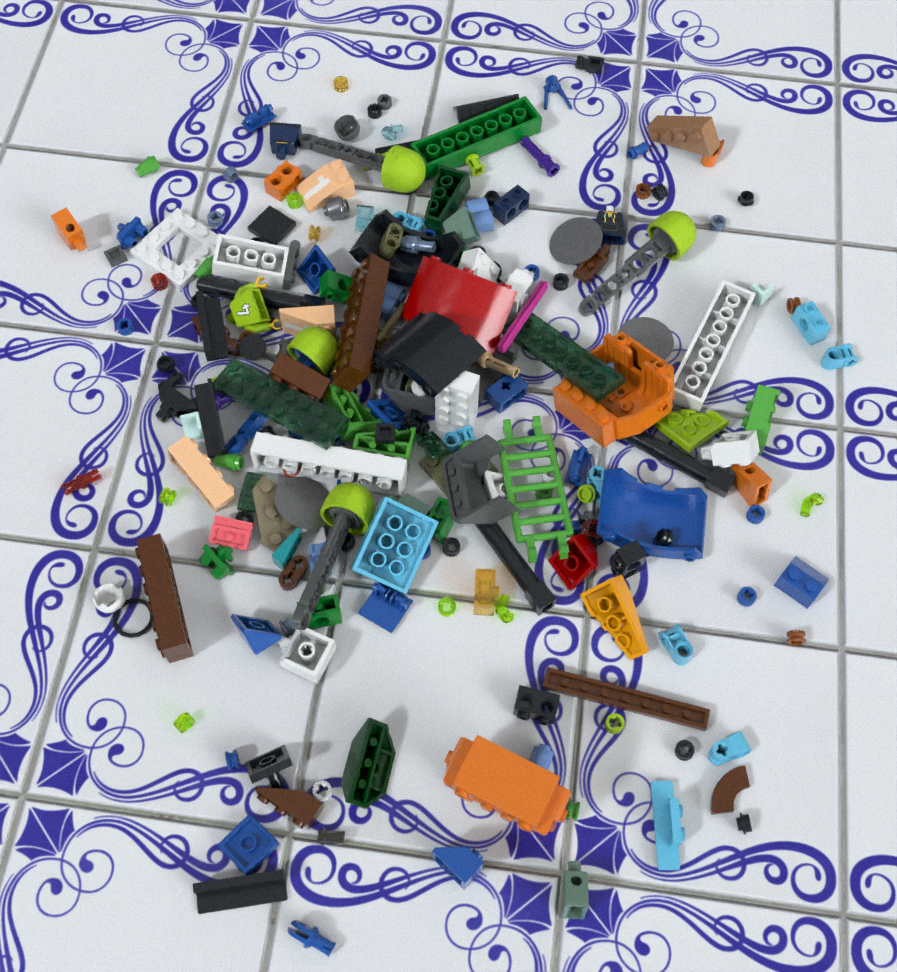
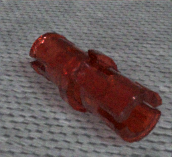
M95 468L82 476L79 474L76 476V479L62 484L63 490L71 487L64 491L65 495L68 496L81 488L85 489L87 485L101 480V474L92 477L99 473L98 469Z

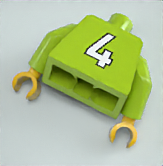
M258 277L256 283L251 282L238 289L234 300L229 305L232 313L227 314V320L230 324L236 323L237 327H244L246 331L254 333L270 331L271 328L275 330L282 329V327L275 328L274 326L275 322L281 321L279 319L269 323L271 319L260 289H266L268 284L259 285L261 281L265 280L264 277Z

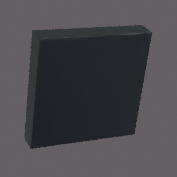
M269 205L248 226V231L269 244L277 245L296 226V221Z

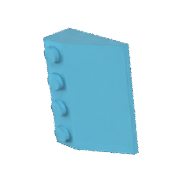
M386 496L382 497L349 570L407 594L439 522Z

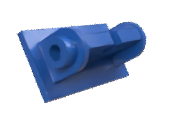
M265 104L258 109V112L255 111L245 116L241 124L252 133L277 116L271 111L273 110L272 105Z
M581 446L578 450L574 449L565 476V483L579 487L583 485L592 454L588 453L586 447Z

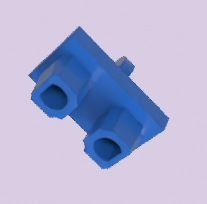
M137 216L130 223L127 222L125 225L119 223L117 225L119 230L117 240L120 242L123 250L127 247L132 249L138 243L137 236L144 238L148 234L147 227L142 224L141 219Z

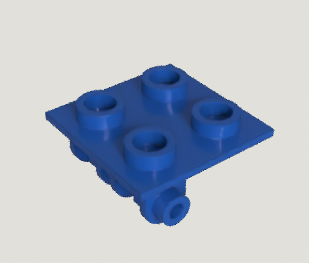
M374 583L372 593L358 614L392 633L413 600L382 583Z

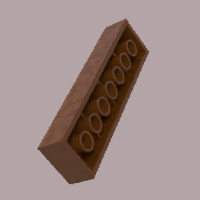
M373 253L368 258H364L361 265L352 272L351 277L353 280L349 286L350 294L346 300L347 309L343 314L344 323L340 328L342 333L337 342L338 351L334 357L336 362L331 371V384L350 393L370 374L390 262Z

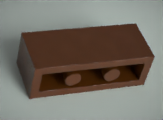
M280 352L269 372L272 381L287 385L290 391L305 395L304 398L312 403L319 402L331 381Z

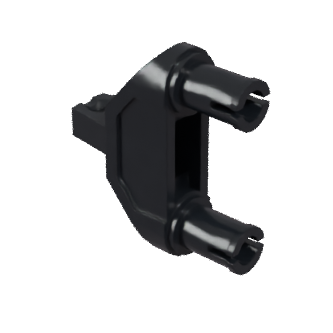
M174 370L166 380L158 384L162 404L156 413V417L162 423H165L170 417L180 418L181 415L199 412L196 397L189 399L174 389L184 379V376L178 370Z

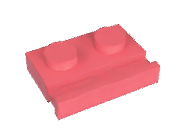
M215 515L208 543L248 551L254 523Z

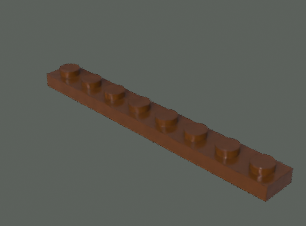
M550 667L546 669L542 689L701 731H706L710 709Z

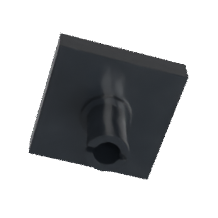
M285 745L245 762L252 784L267 777L271 788H278L276 780L280 788L285 785L279 771L293 765Z

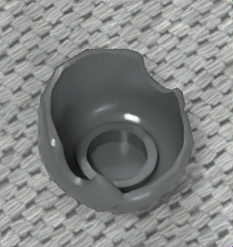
M344 115L335 122L334 130L342 141H351L359 135L360 125L353 115Z

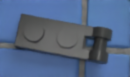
M297 240L291 241L282 287L285 290H289L290 284H294L295 274L292 271L297 269L298 259L296 258L299 256L301 246Z

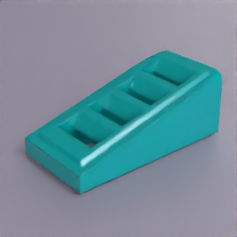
M296 528L272 554L273 563L281 570H284L290 562L303 538L301 529Z

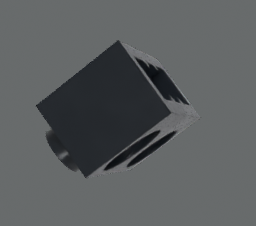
M637 540L615 551L611 563V571L615 577L623 575L624 579H627L641 572L647 555Z
M519 685L513 715H517L516 717L521 720H537V723L541 725L554 724L560 695ZM528 701L531 707L524 708L520 702ZM549 706L552 711L544 713L541 707Z

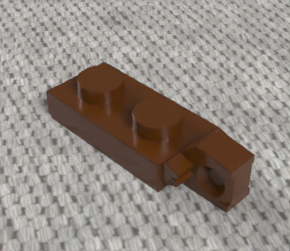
M605 243L591 258L582 262L574 270L573 276L588 284L607 263L611 246Z

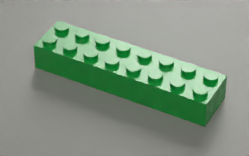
M524 96L410 144V149L416 151L422 157L426 167L425 179L428 180L437 175L438 165L454 169L466 164L465 159L471 154H477L480 158L516 143L526 136L530 137L541 132L542 117L527 97Z

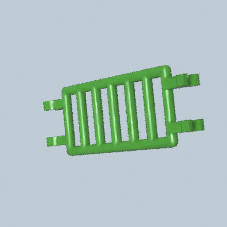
M532 416L533 436L513 438L511 420L505 419L503 420L502 427L505 439L497 441L505 447L546 442L548 449L507 454L505 448L504 451L499 453L508 501L517 506L518 509L560 505L561 508L560 514L519 518L518 511L511 514L515 540L517 543H526L529 563L537 562L536 556L538 554L535 541L557 539L560 559H568L569 547L566 538L572 537L574 531L553 437L551 434H543L540 416ZM549 457L551 465L513 470L509 469L508 464L509 461ZM552 472L554 476V481L513 486L511 477ZM556 488L558 497L516 502L514 493ZM564 522L565 530L522 535L521 526Z

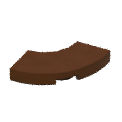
M745 766L730 770L717 782L711 795V815L732 813L734 811L736 795L750 787Z

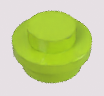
M589 484L580 486L577 492L578 499L583 503L593 502L596 498L595 488Z

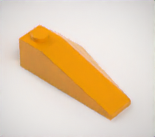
M623 575L613 577L580 594L589 614L592 617H596L602 624L601 627L605 632L608 631L612 635L615 643L630 660L649 652L631 592Z

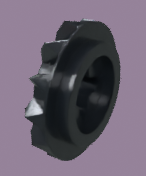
M411 409L403 414L404 424L409 430L416 427V434L425 435L430 428L429 421L425 419V415H422L420 411L416 412L414 409Z

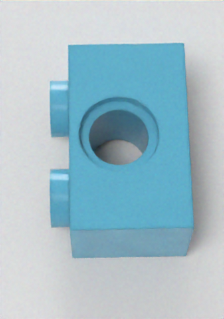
M813 301L797 306L791 318L809 346L825 340L831 329Z

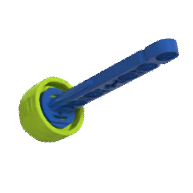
M308 327L300 331L291 340L290 344L287 345V350L296 361L325 376L336 362L334 357L338 351L335 337L326 329ZM277 383L238 429L236 435L234 434L225 446L227 452L230 454L240 453L248 444L247 442L255 436L256 432L260 430L291 391L287 388V385Z

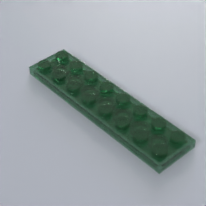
M533 313L530 314L513 340L517 345L596 402H599L626 383L625 376ZM513 320L504 326L502 334H505Z
M235 358L230 361L213 381L216 391L325 450L329 449L350 422L348 417L297 390L288 388L283 383H275L271 380L270 376Z

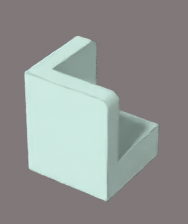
M752 283L749 291L756 293L752 303L757 307L763 305L770 299L775 286L772 284L765 289L759 283L757 285Z
M199 412L181 415L180 420L185 436L187 435L190 440L194 439L195 441L204 439Z

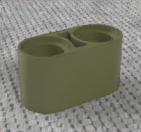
M391 223L382 236L379 253L384 258H392L400 246L403 229L399 224Z

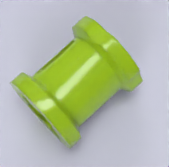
M471 154L465 159L466 165L471 169L472 176H479L485 171V167L480 163L477 154Z

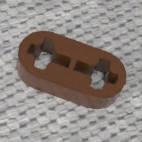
M294 556L279 575L278 581L283 590H293L308 571V561L304 556ZM302 562L303 567H298L296 570L295 564H300ZM291 577L292 582H287L285 584L284 579H289Z

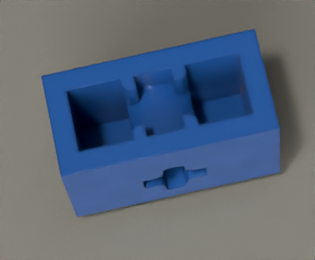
M503 374L500 380L495 384L491 383L486 388L485 400L500 414L527 394L528 383L520 375L514 379Z

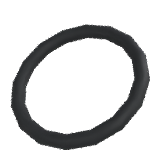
M138 598L128 599L120 609L114 612L112 616L113 626L120 635L128 638L139 637L151 628V620H154L152 614H150L148 625L138 633L130 634L123 632L117 624V615L125 605L137 602L148 608L145 600Z

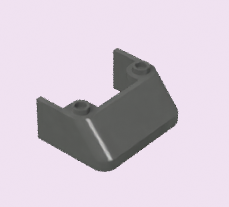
M385 368L381 385L382 391L404 410L414 409L416 412L420 411L421 414L433 416L435 398L417 396L414 393L405 392L408 376L400 371L397 372L395 369Z
M488 434L447 456L442 463L450 516L452 520L459 524H493L518 511L517 506L500 495L486 503L484 501L480 477L484 476L487 470H490V458L505 450L503 445Z

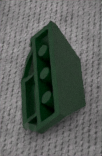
M368 718L353 738L341 780L346 803L367 809L386 794L396 754L387 724Z

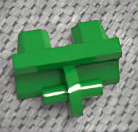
M207 544L202 547L205 552L201 555L199 561L205 567H209L213 562L217 565L211 571L215 579L221 580L227 574L232 576L236 572L228 563L234 559L231 556L233 549L230 546L223 547L219 545L217 547L218 551L215 547H209Z

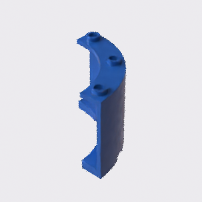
M623 468L604 470L597 534L604 541L618 547H623L637 540L647 557L682 559L688 562H693L695 559H703L708 496L700 487L675 488L674 491L663 490V486L648 482L644 485L637 482V478L630 475ZM662 528L670 529L673 533V540L666 547L658 546V543L655 542L656 534Z

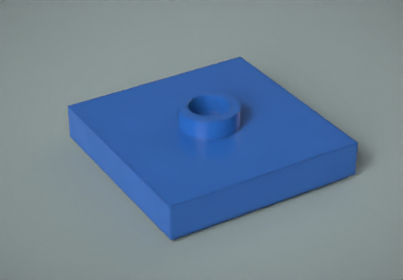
M249 813L217 846L245 875H250L280 843Z

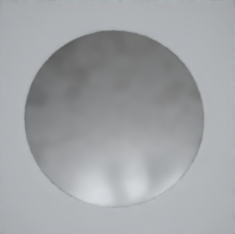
M577 217L565 221L551 236L549 243L551 255L558 262L568 265L579 264L588 260L601 246L603 239L602 229L597 222L586 217Z
M649 317L633 318L625 322L618 331V333L623 331L663 360L673 350L674 340L672 333L662 322Z
M292 477L286 479L277 487L274 497L275 505L280 515L287 522L302 529H317L326 525L320 515L322 505L329 494L324 486L310 478Z

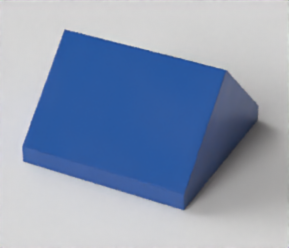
M315 244L296 271L312 293L317 295L319 294V278L328 269L336 272V269L320 247Z
M370 399L367 401V407L371 410V414L376 420L380 419L385 424H395L398 431L408 429L403 421L404 412L391 399Z
M231 614V619L241 637L255 655L282 638L280 632L269 620Z

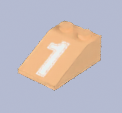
M341 159L323 165L296 186V190L308 212L326 206L327 199L337 196L348 199L355 196L354 182Z
M334 305L279 309L284 333L296 336L305 328L321 327L329 331L337 341Z

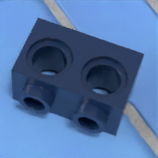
M517 184L494 202L493 217L505 226L529 207L530 194Z

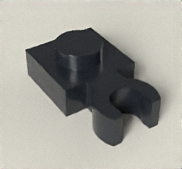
M577 56L575 68H586L585 72L601 74L604 58L589 56L586 59L583 56Z

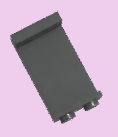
M510 344L506 352L502 353L498 352L496 347L494 354L491 353V355L498 360L512 365L517 359L518 348ZM475 362L465 370L480 375L478 403H481L485 398L486 388L491 383L495 384L504 374L489 367L482 368L480 364Z

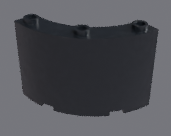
M385 209L373 217L349 253L360 264L371 253L390 262L387 280L399 285L412 287L423 256L428 258L431 255L441 258L442 263L452 266L465 243L455 231L435 235V237L427 236L426 233L414 229L410 231L403 227V223ZM391 223H397L402 227V237L407 235L419 236L422 240L436 242L434 244L436 245L434 253L420 251L418 254L403 252L398 247L393 257L389 259L380 255L379 247L382 236Z
M420 312L373 352L372 364L380 370L392 368L397 372H402L420 385L426 395L434 398L484 354L486 350L470 334L465 335L459 330L460 326L452 320L434 312H429L428 314Z

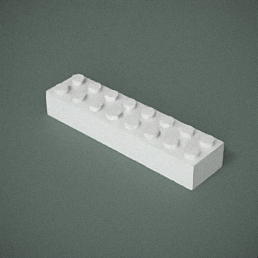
M722 280L674 376V404L689 410H696V413L700 412L756 293Z
M256 432L250 449L254 470L291 478L306 477L318 483L337 486L338 479L341 480L340 483L354 481V483L364 486L371 493L386 496L393 494L397 498L403 496L407 483V460L401 457L384 456L381 453L373 454L363 450L347 449L343 446H331L326 443H314L306 439L298 440L288 436L272 435L268 432Z

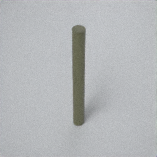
M405 302L399 304L376 336L375 345L381 344L402 314Z

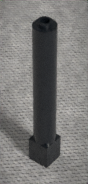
M202 276L197 280L196 288L198 291L203 290V294L234 300L238 289L245 284ZM260 289L265 305L268 308L279 310L280 308L326 305V298L309 294L299 296L269 289Z
M646 431L621 439L705 485V488L723 498L726 497L736 477L717 466L713 468Z
M497 522L493 524H475L523 590L526 600L537 615L540 616L554 607L556 597L545 582L539 580Z

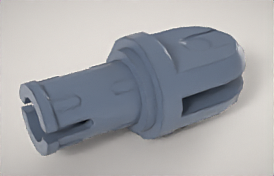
M407 235L402 237L399 248L403 252L418 254L420 251L434 253L436 251V245H434L436 242L422 240L419 236Z

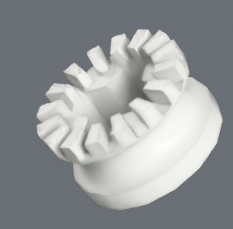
M318 781L313 785V795L317 800L324 802L330 799L332 787L327 781ZM320 786H323L324 789L328 788L326 795L323 797L321 794L317 795Z

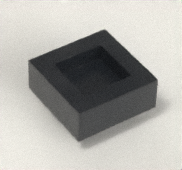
M376 423L375 443L394 444L396 425Z

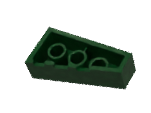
M438 165V173L435 176V184L432 188L431 198L424 217L426 229H432L436 234H442L445 231L443 222L456 213L470 190L471 184L468 172Z

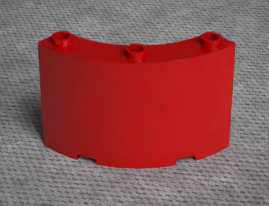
M431 255L430 258L423 256L401 318L410 321L420 312L440 314L458 324L461 332L465 335L470 334L487 352L494 354L517 292L511 290L512 286L502 282L499 285L473 274V270L466 267L461 270L442 263L441 258Z

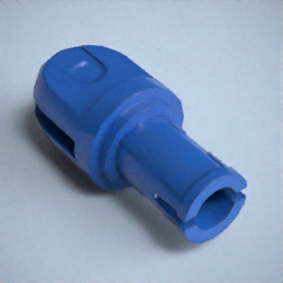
M298 920L291 922L295 928L309 936L291 927H288L289 935L304 943V948L307 949L312 946L328 957L330 956L336 943L318 934V927L314 926L312 929Z

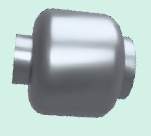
M341 196L327 199L326 206H323L325 216H329L332 221L346 218L350 212L348 201Z

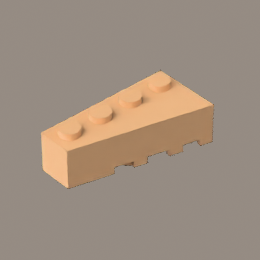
M186 435L167 448L169 460L172 464H176L183 476L185 474L188 475L187 479L194 489L197 490L199 488L201 490L199 492L201 497L217 512L234 500L235 490L229 482L225 483L223 481L221 472L209 464L211 463L209 457L205 453H200L194 439L190 440Z

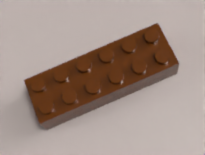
M160 533L136 540L138 547L135 548L137 559H140L141 562L139 570L145 580L143 588L149 598V602H147L148 610L154 619L151 620V624L158 639H155L157 649L161 651L162 657H166L169 663L193 657L169 550Z

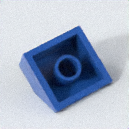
M795 556L774 586L808 609L829 578Z
M435 847L432 850V859L463 890L482 871L483 857L474 848L470 850L468 847Z

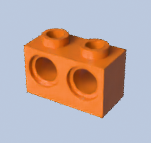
M285 160L264 180L266 193L282 202L303 181L301 169Z

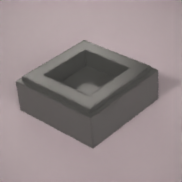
M120 245L104 251L111 267L128 261Z

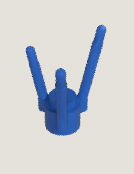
M548 76L545 80L546 85L543 87L544 109L546 110L548 105V91L554 93L558 90L569 109H572L557 76Z

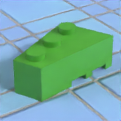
M329 384L323 402L343 441L354 440L356 433L376 431V423H383L380 419L376 420L371 410L359 402L360 398L353 391L350 393L340 387Z
M760 384L752 400L747 401L745 411H748L747 416L744 415L741 426H744L743 431H757L760 450L758 455H761L765 448L771 427L772 415L776 410L774 406L781 390Z
M416 427L404 431L395 429L394 444L375 443L376 431L356 433L352 450H363L373 454L381 453L384 456L401 457L407 460V471L409 470L416 441Z

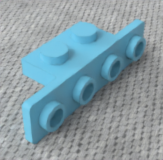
M652 781L651 794L657 869L679 870L678 847L685 840V829L681 827L680 818H683L682 804H679V799L674 798L672 781Z

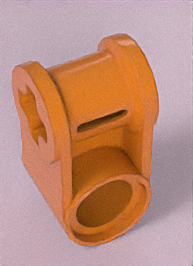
M719 140L721 145L711 157L702 155L701 163L703 166L710 168L716 164L725 140Z

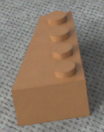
M657 115L647 126L651 141L711 157L721 145L713 119L709 116Z

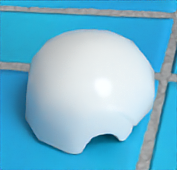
M114 583L103 584L96 588L92 594V600L96 608L104 613L117 611L126 601L123 589L116 587Z

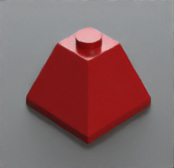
M585 534L573 535L567 541L569 547L568 559H560L559 550L548 559L570 591L575 589L598 567L597 550Z

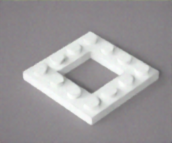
M177 208L130 250V254L182 290L196 277L194 273L205 258L210 256L214 258L218 235ZM179 231L201 245L180 266L158 251Z

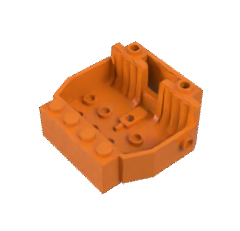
M623 331L615 336H612L610 333L603 337L604 344L599 345L572 363L562 377V382L552 388L555 409L603 448L617 439L641 434L671 412L673 400L675 399L674 367ZM593 360H597L598 365L613 363L615 368L614 384L606 386L603 381L597 382L595 389L588 390L586 385H582L580 369L593 366Z
M479 735L476 736L474 742L465 737H460L454 751L449 750L444 760V763H446V775L443 783L454 789V794L469 802L474 800L481 804L480 807L488 812L495 811L500 814L503 820L507 822H512L513 820L518 823L517 826L520 829L530 833L534 831L541 835H547L548 832H554L558 821L564 822L569 811L565 809L571 792L558 785L560 776Z

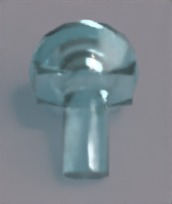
M391 124V126H385L381 133L385 139L393 141L397 138V132L403 131V126Z

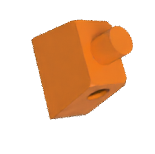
M67 207L51 215L57 233L70 250L76 248L79 252L84 251L87 245L85 244L86 240L83 231Z
M754 462L746 466L733 464L731 469L736 474L734 486L747 504L751 507L752 505H760L767 501L772 483L771 477Z

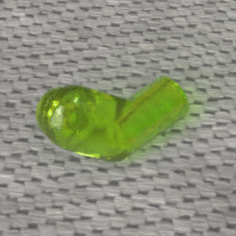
M813 493L803 499L800 510L801 516L809 517L813 505L819 506V504H823L824 498L821 494Z
M501 594L495 612L502 622L509 623L514 619V614L510 613L507 609L510 597Z

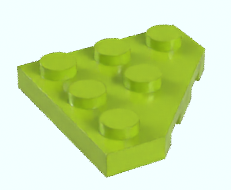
M681 409L680 412L671 411L653 424V426L687 452H691L726 428L729 421L716 411L707 410V413H696V410Z

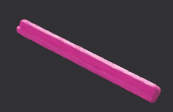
M540 281L497 344L498 352H506L548 289L547 281Z

